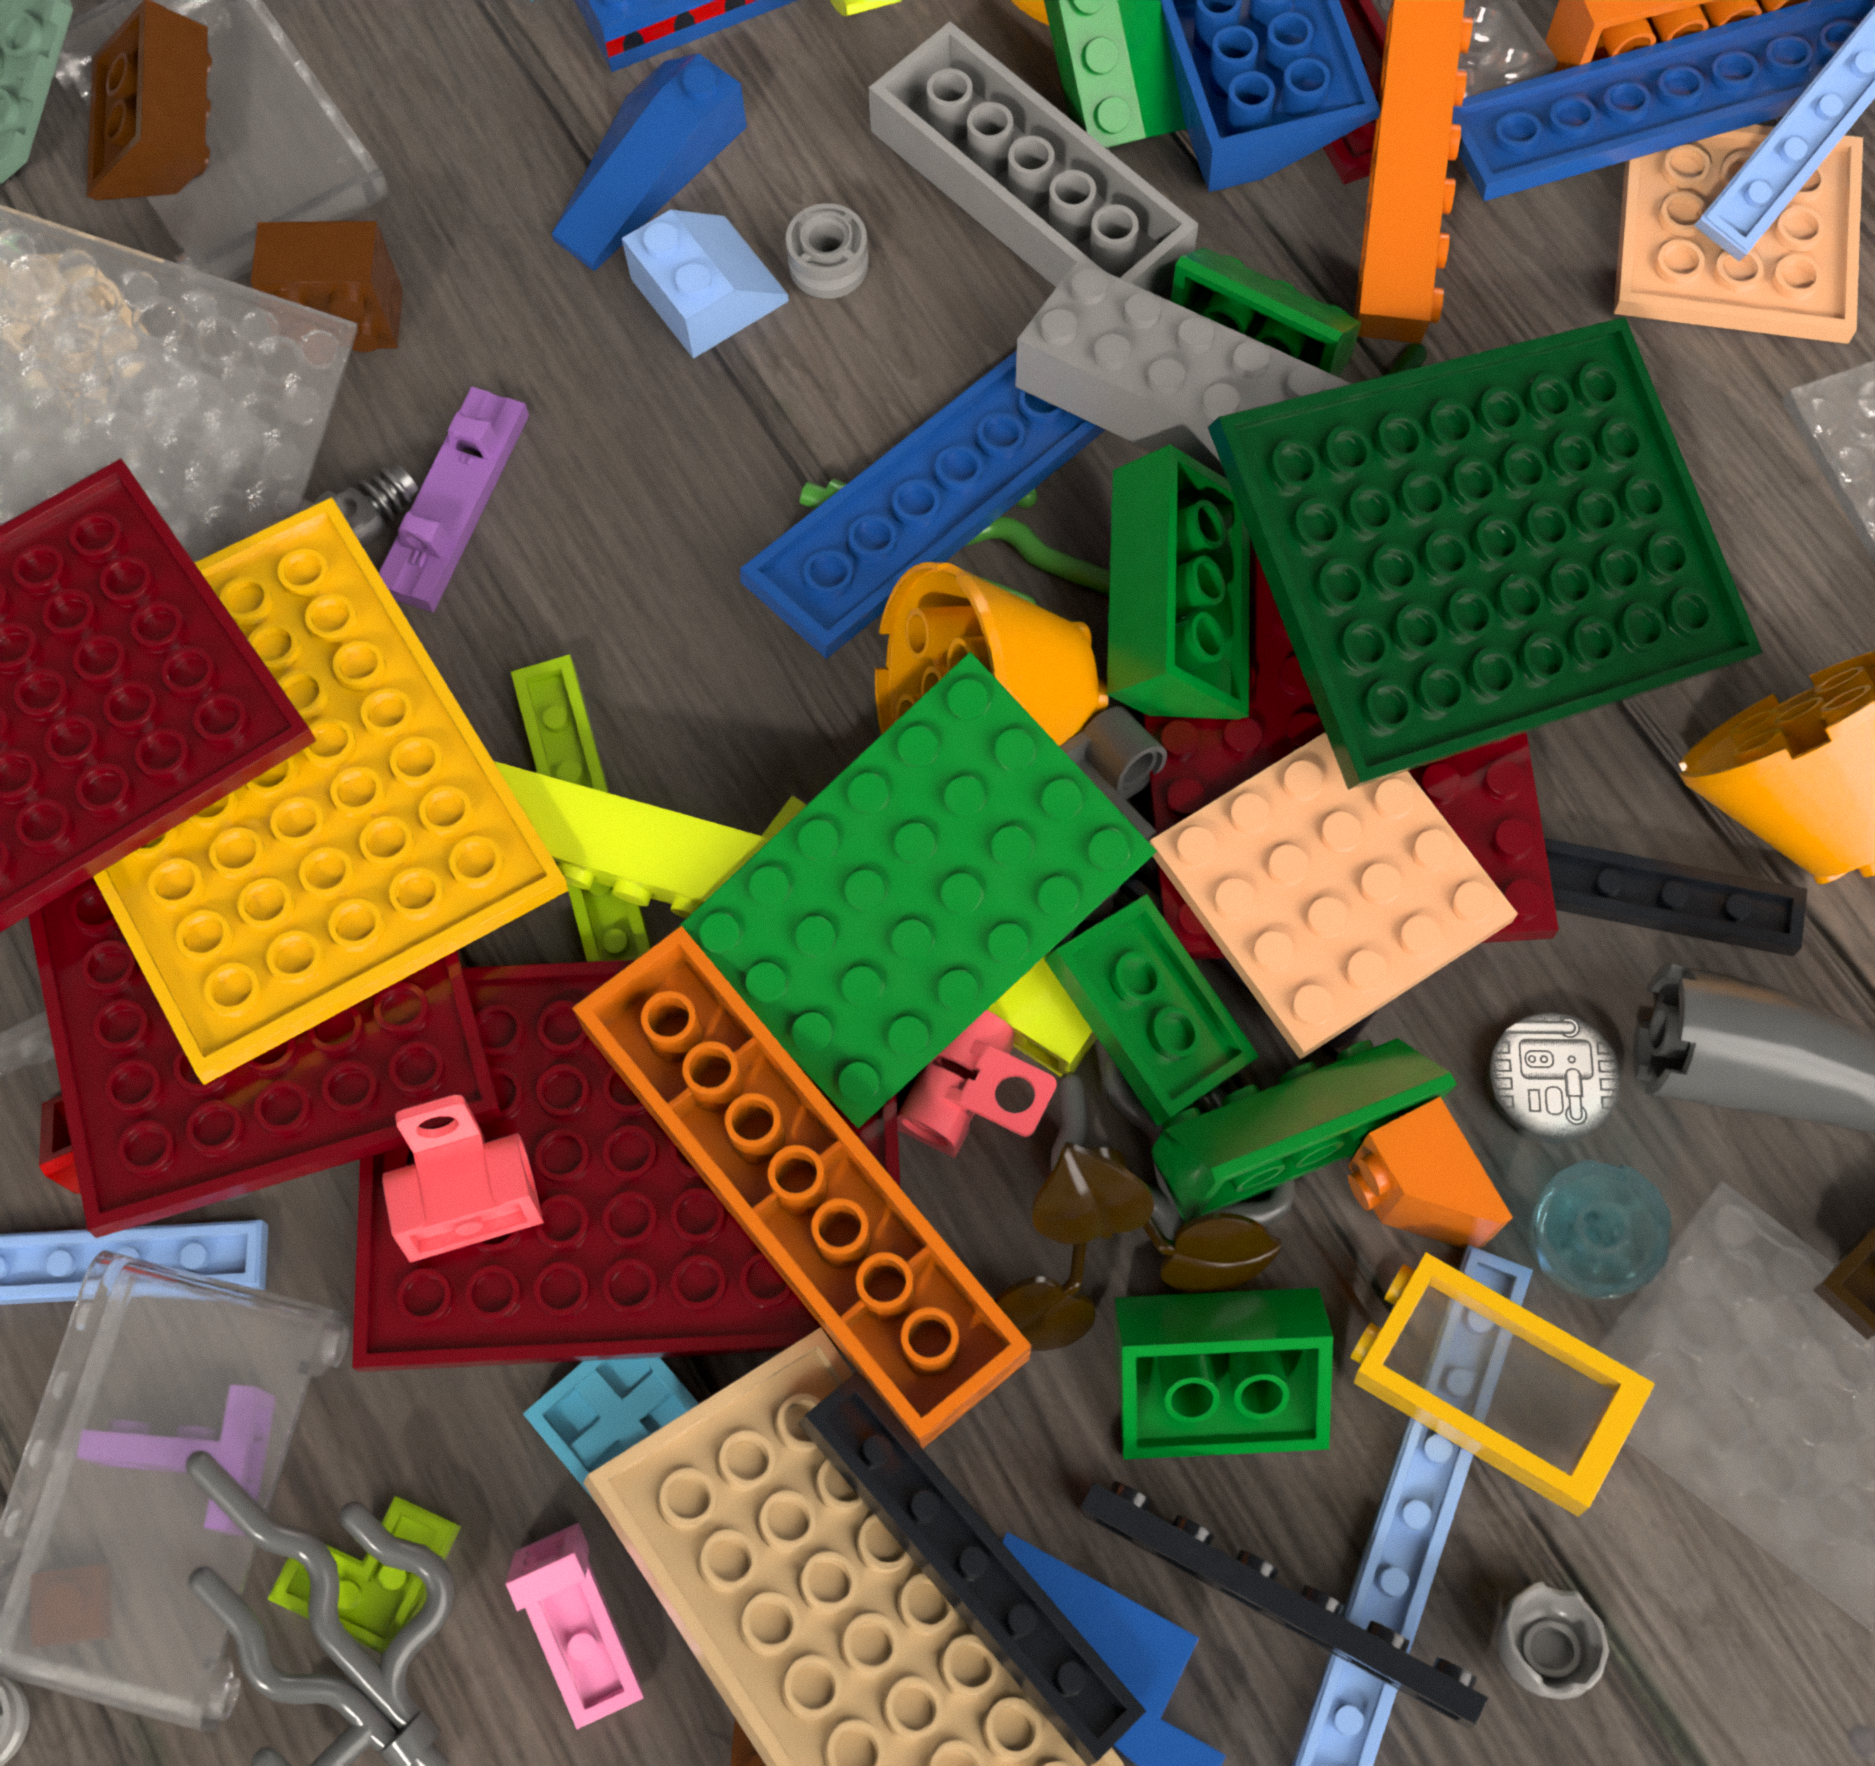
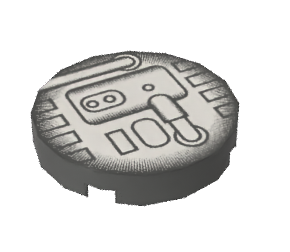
M1548 1012L1526 1016L1504 1031L1488 1056L1485 1083L1491 1105L1501 1118L1504 1116L1510 1124L1516 1127L1515 1131L1529 1140L1556 1145L1581 1140L1607 1120L1619 1100L1621 1072L1614 1050L1598 1030L1577 1017Z

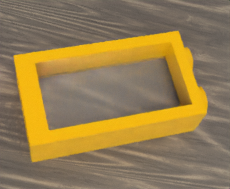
M1427 1252L1424 1254L1416 1270L1403 1264L1384 1297L1385 1301L1395 1307L1383 1328L1378 1327L1372 1322L1369 1323L1350 1357L1361 1364L1354 1384L1579 1517L1591 1506L1655 1383ZM1612 1390L1593 1428L1589 1430L1609 1391ZM1583 1444V1446H1582V1448H1581V1450H1580L1578 1456L1576 1457V1459H1575V1461H1574V1463H1573L1571 1469L1569 1470V1472H1568V1474H1567V1473H1566L1567 1469L1569 1468V1466H1570V1464H1571V1462H1572L1574 1456L1576 1455V1453H1577V1451H1578L1580 1445Z

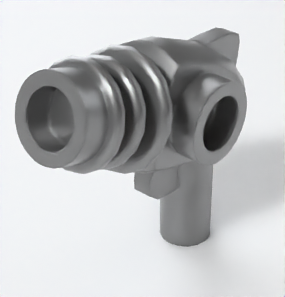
M395 463L388 469L382 468L380 470L383 481L375 475L370 478L373 487L364 480L359 482L360 489L364 495L350 487L337 495L332 491L323 492L312 503L284 490L276 498L274 508L276 512L289 518L332 497L363 549H365L386 529L382 516L389 522L395 521L391 508L396 512L402 511L399 500L406 505L411 504V497L417 494L419 489L409 474L399 464Z

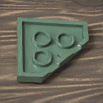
M0 0V185L28 161L72 16L73 7L70 0Z

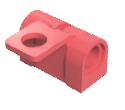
M986 1010L920 1071L897 1114L898 1131L954 1159L969 1132L970 1122L975 1113L1020 1136L1027 1137L1032 1135L1056 1090L1057 1082L1051 1074L1010 1055L1014 1046V1031L1012 1027L997 1015ZM1009 1077H1019L1028 1081L1035 1094L1031 1106L1019 1113H1011L1001 1108L995 1097L996 1088L1001 1081Z
M452 1095L403 1109L395 1114L397 1127L413 1152L415 1163L384 1172L383 1188L392 1236L410 1263L544 1223L528 1155L518 1133L485 1142L476 1119L461 1095ZM449 1116L455 1118L450 1124L440 1128L424 1129L418 1127L424 1121L434 1117Z

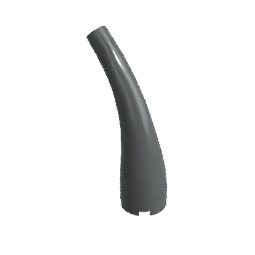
M1665 964L1653 975L1647 986V991L1660 994L1651 1021L1637 1019L1633 1045L1635 1077L1639 1080L1650 1081L1645 1094L1759 1114L1818 1122L1875 1134L1874 1033L1838 1014L1789 993L1728 974Z

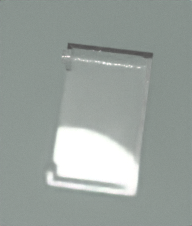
M109 0L69 22L54 76L64 92L75 88L89 111L92 57L143 0ZM151 0L207 26L208 53L212 55V66L207 77V98L211 101V112L206 123V144L210 147L208 166L200 177H194L178 194L146 197L182 253L174 256V259L192 288L203 284L208 293H211L252 271L257 222L345 221L390 197L382 171L262 0Z
M108 1250L100 1252L93 1259L83 1279L0 1520V1676L204 1733L216 1731L220 1721L224 1722L228 1719L234 1709L240 1690V1679L233 1676L232 1661L223 1658L230 1632L191 1592L188 1586V1579L194 1569L201 1566L210 1567L242 1598L258 1545L251 1541L191 1479L186 1472L185 1463L190 1454L195 1451H207L268 1514L311 1376L321 1377L329 1366L337 1367L345 1355L350 1334L349 1328L344 1326L348 1313Z

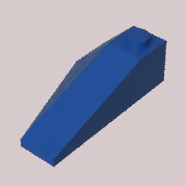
M699 53L664 61L626 96L552 232L553 241L593 271L598 269L623 245V237L642 227L747 128L741 83Z

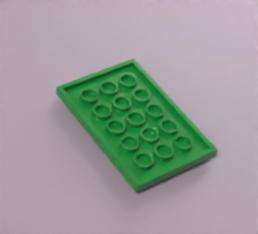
M970 651L677 928L682 926L786 1052L859 1129L1148 861L1157 850Z

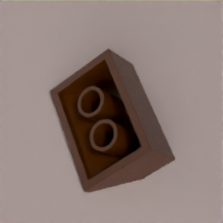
M143 0L92 57L87 197L98 201L178 194L194 177H200L204 173L210 159V147L206 144V123L211 112V101L207 98V77L212 66V55L208 53L207 26L151 0Z

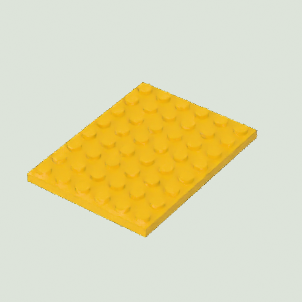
M332 497L194 562L306 722L316 742L93 876L196 1075L204 1085L569 891L566 879Z

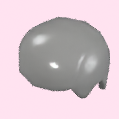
M1544 1581L1534 1582L1510 1600L1505 1607L1497 1629L1500 1661L1515 1682L1537 1696L1561 1700L1577 1698L1591 1689L1602 1678L1610 1652L1604 1625L1589 1605L1583 1601V1597L1577 1591L1547 1587Z

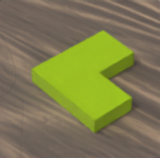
M397 1496L394 1497L381 1523L394 1536L424 1544L441 1556L444 1561L461 1526ZM325 1543L337 1562L340 1582L338 1599L339 1620L358 1643L382 1654L396 1633L422 1608L427 1596L425 1584L414 1573L385 1566L369 1553H366L362 1561ZM288 1557L267 1600L309 1619V1574L300 1562Z

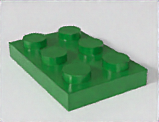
M1147 894L1058 947L1044 959L1157 1126L1179 1113L1259 1057Z

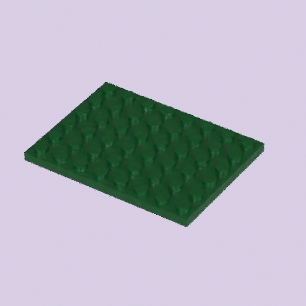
M1626 317L1219 416L1207 427L1348 790L1747 661L1763 653Z

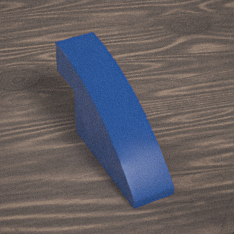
M1007 1532L1002 1543L1146 1710L1142 1717L1112 1748L1133 1766H1222L1226 1757L1225 1754L1161 1719L1199 1637Z

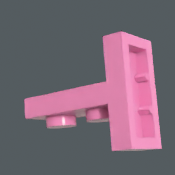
M579 1522L514 1551L506 1581L507 1589L516 1610L519 1611L525 1608L576 1729L644 1698L643 1687L588 1561L590 1547Z

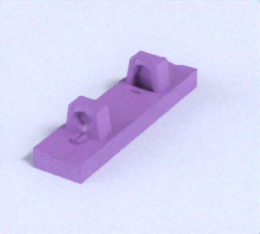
M471 386L459 412H456L448 428V434L410 511L406 513L398 529V535L379 571V575L396 601L434 613L529 417L525 403L500 397ZM464 448L481 453L483 458L462 451Z

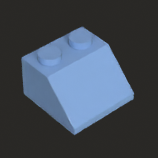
M670 209L622 238L631 280L693 359L789 301L787 292L725 216Z

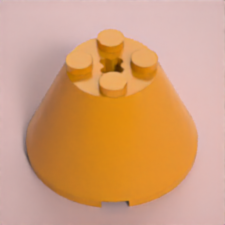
M943 561L923 562L913 566L901 576L893 588L885 606L879 628L881 635L889 634L886 667L875 668V698L881 735L970 651L1058 746L1084 731L1085 727L1095 716L1107 710V687L1104 681L1098 678L1096 662L1091 648V632L1084 622H1070L964 569Z
M1875 650L1852 657L1809 675L1814 687L1779 703L1774 693L1763 698L1715 728L1697 742L1680 760L1678 765L1682 772L1679 775L1686 786L1810 873L1816 884L1829 883L1856 869H1859L1863 877L1875 876Z

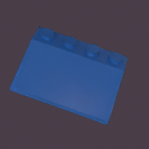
M1161 0L1185 126L1208 192L1264 179L1379 117L1380 108L1339 0Z

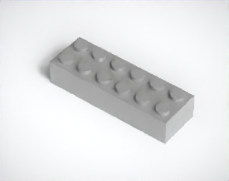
M951 21L868 87L871 132L1055 287L1059 285L1075 262L1081 260L1155 295H1159L1173 283L1175 265L1181 255L1195 251L1199 225Z
M1081 260L1075 262L1017 339L1015 387L1152 452L1171 444L1226 479L1225 471L1207 428L1219 416L1352 384Z

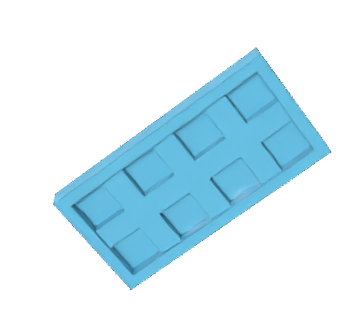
M660 1357L596 1360L580 1363L527 1409L523 1415L593 1499L583 1483L589 1473L691 1410L699 1403Z

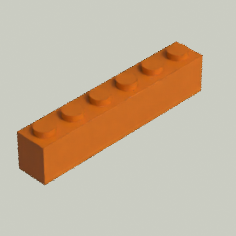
M1392 0L1387 16L1378 96L1380 114L1375 122L1354 319L1361 322L1357 337L1421 344L1429 323L1438 324L1440 320L1444 289L1434 287L1436 268H1445L1450 241L1449 233L1440 232L1442 214L1450 215L1456 183L1455 179L1446 178L1448 160H1456L1461 138V125L1452 124L1453 106H1462L1467 82V71L1457 70L1459 53L1467 54L1473 25V18L1463 17L1465 0Z

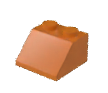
M1441 1097L1368 1133L1348 1165L1352 1172L1348 1175V1182L1355 1198L1364 1210L1374 1209L1380 1222L1388 1226L1465 1249L1468 1245L1480 1249L1513 1218Z

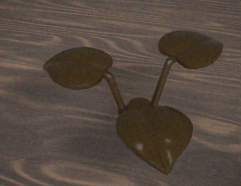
M1066 1142L1054 1170L1036 1194L1032 1203L1031 1213L1033 1225L1044 1237L1059 1243L1073 1244L1069 1277L1062 1286L1049 1277H1030L1011 1285L1000 1293L994 1301L1031 1344V1351L1059 1349L1081 1339L1091 1329L1096 1317L1092 1300L1084 1295L1076 1294L1082 1285L1087 1242L1099 1236L1103 1239H1109L1113 1233L1129 1232L1142 1226L1156 1249L1160 1253L1168 1255L1160 1265L1161 1278L1165 1283L1185 1292L1215 1293L1239 1286L1263 1271L1279 1253L1282 1245L1281 1238L1273 1236L1262 1224L1251 1218L1220 1212L1206 1214L1187 1222L1176 1232L1174 1240L1168 1239L1162 1234L1151 1217L1154 1211V1199L1151 1190L1147 1184L1127 1169L1126 1159L1120 1151L1108 1147L1088 1150L1071 1142Z

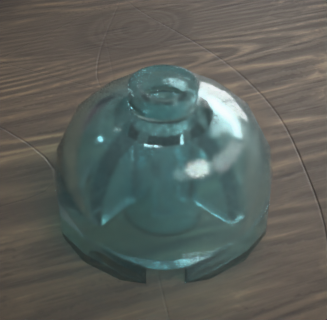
M1583 1160L1560 1170L1536 1196L1527 1224L1530 1251L1541 1273L1561 1291L1585 1300L1619 1299L1649 1284L1666 1265L1670 1250L1667 1252L1670 1243L1669 1229L1672 1228L1671 1212L1658 1188L1636 1169L1623 1164L1616 1167L1608 1163H1596L1598 1160Z

